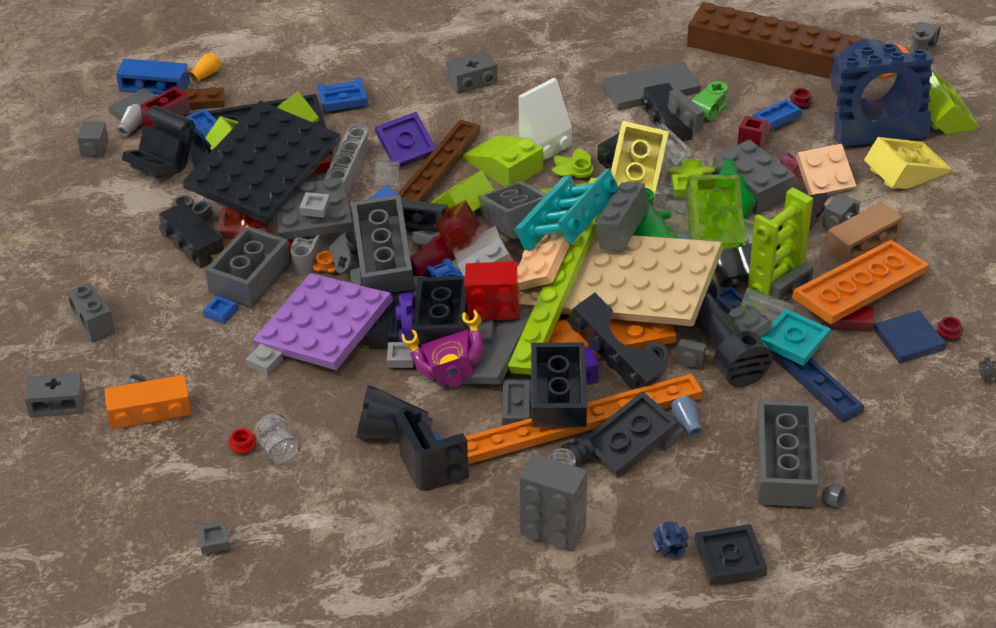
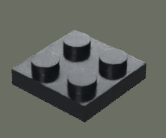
M751 524L695 533V543L710 585L767 576V565Z

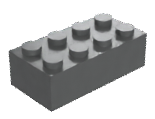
M400 195L351 202L363 286L389 293L415 289Z
M758 400L756 417L758 504L815 507L818 491L814 402Z

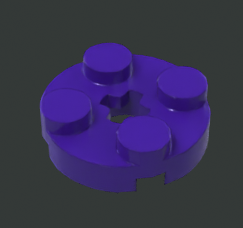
M415 293L399 295V305L396 306V319L401 321L402 328L399 329V342H403L402 334H404L407 341L413 340L411 328Z

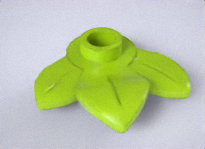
M580 148L574 151L572 157L554 156L556 167L552 169V172L558 176L571 175L583 179L593 173L590 154Z
M684 159L681 166L672 167L668 170L669 174H696L697 179L703 177L704 173L715 172L714 167L701 165L700 159Z

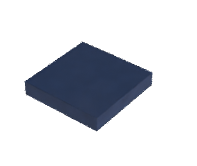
M920 310L874 323L873 330L899 363L945 350L946 342Z

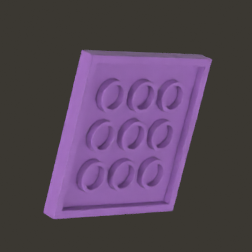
M310 273L253 339V343L256 348L263 344L282 352L284 356L337 370L393 301L391 293Z

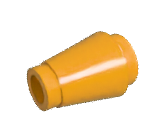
M211 52L204 54L192 71L189 72L190 78L198 83L218 72L221 66L219 58Z

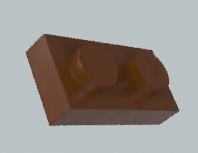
M224 87L182 90L189 96L190 110L225 107Z

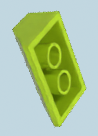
M932 70V77H930L932 87L929 90L931 102L928 103V108L931 110V127L936 131L940 129L946 135L977 130L980 127L954 87Z

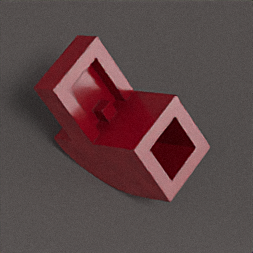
M745 116L739 126L737 145L751 140L764 150L772 125L768 124V120Z

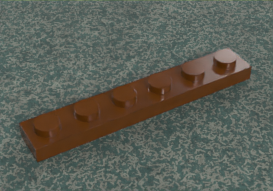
M460 119L399 191L398 195H400L401 199L424 202L479 135L480 125Z

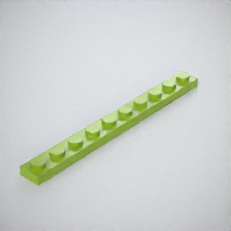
M591 178L588 184L594 183L597 178ZM604 208L576 240L569 244L570 246L553 283L543 285L508 364L511 373L531 375V343L549 342L595 236V222Z

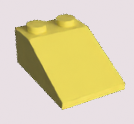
M622 121L611 173L618 187L621 182L627 181L645 183V187L651 189L655 194L669 131Z
M878 137L864 159L871 166L870 170L880 175L885 180V185L891 189H909L948 174L952 170L924 142Z

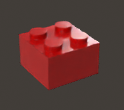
M517 261L465 263V293L469 321L475 317L474 310L480 315L481 321L520 319V287Z

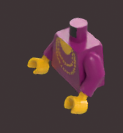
M475 310V317L471 321H469L466 312L462 316L463 321L470 327V332L467 329L422 344L421 348L418 347L419 338L414 330H412L414 335L412 341H407L404 334H402L403 343L406 348L411 349L410 355L417 371L430 380L436 379L439 386L449 385L451 387H458L462 384L463 379L475 374V365L479 363L485 352L481 330H478V326L481 324V317Z

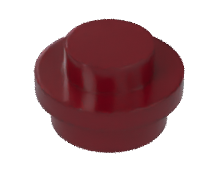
M797 88L790 95V101L799 108H804L812 103V96L808 89Z
M944 317L937 324L936 330L944 339L955 340L962 336L963 327L961 321L955 317Z

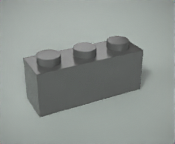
M621 182L595 222L600 249L624 250L649 210L645 183Z

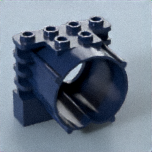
M865 39L849 45L839 55H833L835 62L831 69L830 82L832 90L838 98L836 101L838 112H835L834 138L838 144H842L844 147L875 143L878 137L904 140L930 136L931 110L928 108V103L931 102L929 90L932 87L930 77H932L933 72L931 70L933 57L927 51L917 49L913 50L912 53H903L895 44H887L876 39ZM897 73L893 86L882 98L869 100L864 97L861 99L865 88L872 80L883 74Z

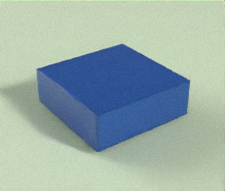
M217 295L203 309V316L225 325L239 310L238 303Z

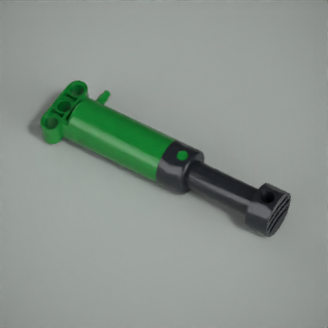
M645 187L649 210L633 236L679 239L664 221L671 217V212L656 211L652 206L655 194L651 189ZM711 279L695 324L716 349L714 363L728 383L734 387L751 385L762 378L769 370L773 354L756 332L752 330L741 331L717 302L718 288L714 280Z

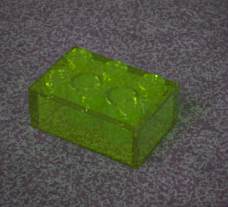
M690 175L685 187L690 240L721 242L723 249L744 246L746 242L739 175Z

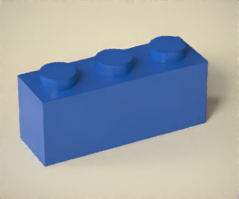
M123 59L116 73L119 92L134 93L142 88H146L153 94L159 95L162 92L173 89V87L186 90L190 83L187 63Z

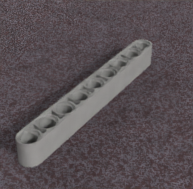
M352 125L348 128L323 179L342 177L346 199L369 151L367 127L364 125ZM331 233L295 238L290 252L292 268L296 274L306 275L313 271V265L316 264V256L323 251Z

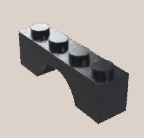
M595 292L573 308L567 319L571 328L579 333L590 348L596 351L606 361L607 365L622 377L629 388L634 390L652 385L660 379L667 365L650 347L643 349L631 348L615 338L609 325V319L613 310Z

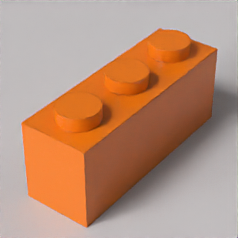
M185 375L105 388L106 407L111 429L191 415Z

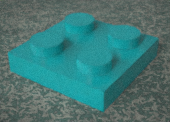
M785 308L771 323L773 329L760 338L771 351L804 366L830 337L831 329Z

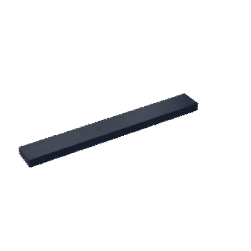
M733 286L717 292L716 300L727 314L732 309L742 305L768 319ZM771 351L773 359L842 423L864 412V405L812 358L803 366Z

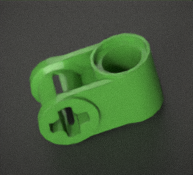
M721 81L711 82L693 98L692 101L704 111V119L708 121L714 120L727 107L725 94L727 93L728 86L726 83Z

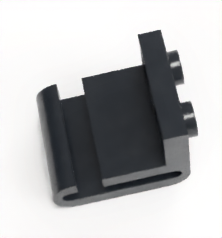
M151 106L146 116L154 119L152 127L148 125L143 126L139 150L123 151L122 160L130 163V167L134 169L148 171V175L153 177L180 173L187 165L195 123L191 119L159 106Z
M405 407L398 411L397 426L400 456L419 490L430 491L469 478L468 445L464 433L437 441L426 420L422 421L421 411L418 408Z

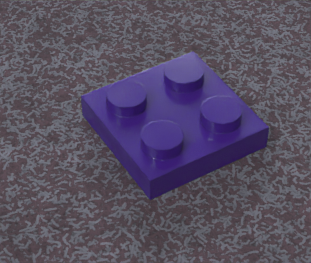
M417 112L378 125L374 130L394 168L430 156L436 148Z

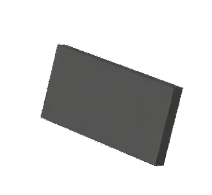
M684 61L602 79V86L617 110L641 105L644 87L670 83L673 89L677 88L684 95L698 93L701 85Z
M520 309L519 320L494 321L492 344L484 345L485 352L479 363L475 365V374L463 379L462 384H501L533 309Z

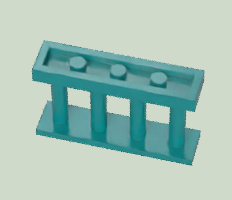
M610 168L605 169L594 183L576 186L571 175L562 177L515 228L524 249H533L545 235L562 232L567 243H573L607 205L618 188Z

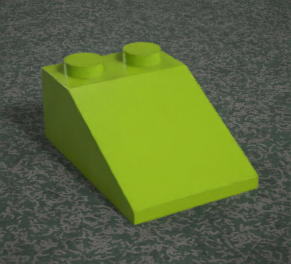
M496 135L463 154L462 159L478 170H482L484 174L505 187L518 181L524 182L543 170V147L527 137Z

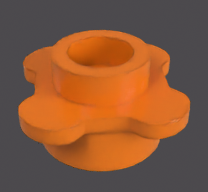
M322 251L317 254L316 264L313 265L314 271H321L323 273L336 272L330 251Z

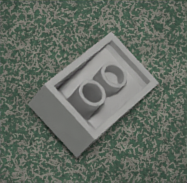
M496 226L453 250L463 276H465V263L514 261Z

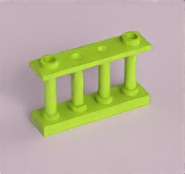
M793 187L786 192L785 208L771 221L759 214L755 216L747 293L765 304L770 303L772 284L786 273L789 274L792 269L804 264L806 259L813 198ZM783 224L782 230L778 232L779 227ZM780 244V249L776 251V247Z

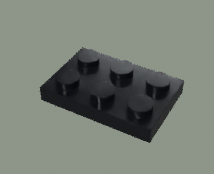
M642 391L586 437L594 447L595 458L618 478L680 427L677 420Z

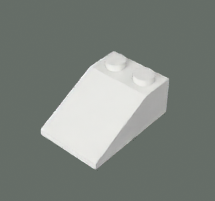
M552 78L518 96L519 137H527L543 147V161L572 146V126L557 79Z

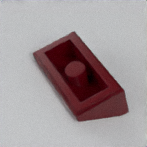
M440 233L410 256L413 276H425V267L439 265L443 263L444 259L455 260L453 249L444 233Z
M862 307L832 324L821 319V325L830 329L873 332L875 323L873 307Z

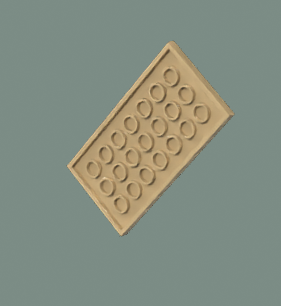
M562 232L545 235L537 245L564 239V234ZM595 233L561 314L570 315L576 305L595 292L613 310L610 319L693 326L722 254V243L717 241L632 235L624 250L600 249L597 233ZM543 285L520 290V309L534 308Z

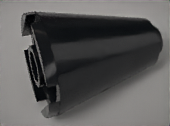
M367 385L356 437L361 439H399L397 413L405 407L418 408L421 411L422 421L426 420L430 429L433 418L428 417V411L374 386Z

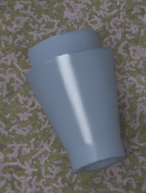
M682 396L674 400L671 404V414L685 429L689 437L700 435L703 428L700 424L696 402L691 400L689 396Z

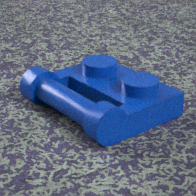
M361 78L331 85L317 84L318 97L324 112L368 105Z

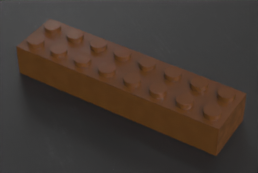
M702 2L688 25L687 46L830 79L831 69L835 62L833 55H839L849 45L866 38L840 33L835 30L821 29L817 26L803 25L795 21H785L772 16L758 15L754 12L740 11L732 7L726 8L713 3Z

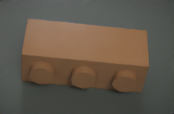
M881 202L829 229L826 249L846 263L900 236L903 217Z

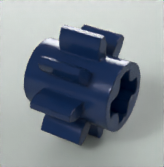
M664 522L657 527L656 532H653L654 540L652 543L656 553L662 551L664 557H678L685 551V547L689 546L687 543L689 536L686 528H679L677 522Z

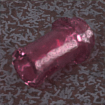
M789 152L785 153L781 157L780 164L792 171L797 178H803L796 157Z

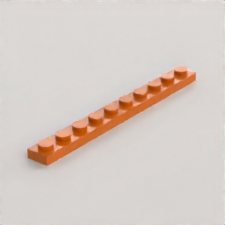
M688 374L587 402L586 427H532V418L468 435L465 436L468 445V464L596 429L642 391L663 409L671 408L672 402L682 396H689L694 401L702 399L703 391L694 376Z

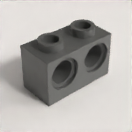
M90 282L67 291L71 313L92 343L115 333L111 311Z

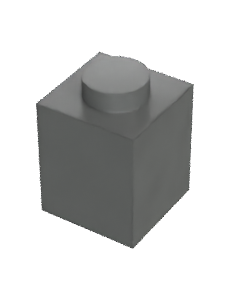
M82 122L77 137L81 156L104 157L109 141L105 122Z

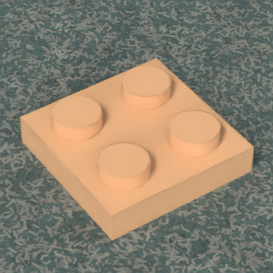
M842 144L797 153L796 159L809 196L818 193L830 195L854 190L856 187Z
M565 239L536 245L533 249L523 252V257L518 265L520 290L553 283L570 246Z

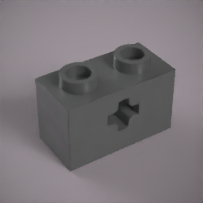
M487 51L446 62L447 81L457 94L497 83V64Z
M81 373L27 377L25 403L30 418L83 414L85 387Z

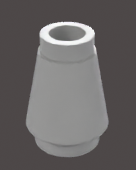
M132 104L126 108L117 127L120 135L128 137L129 134L143 124L140 105Z

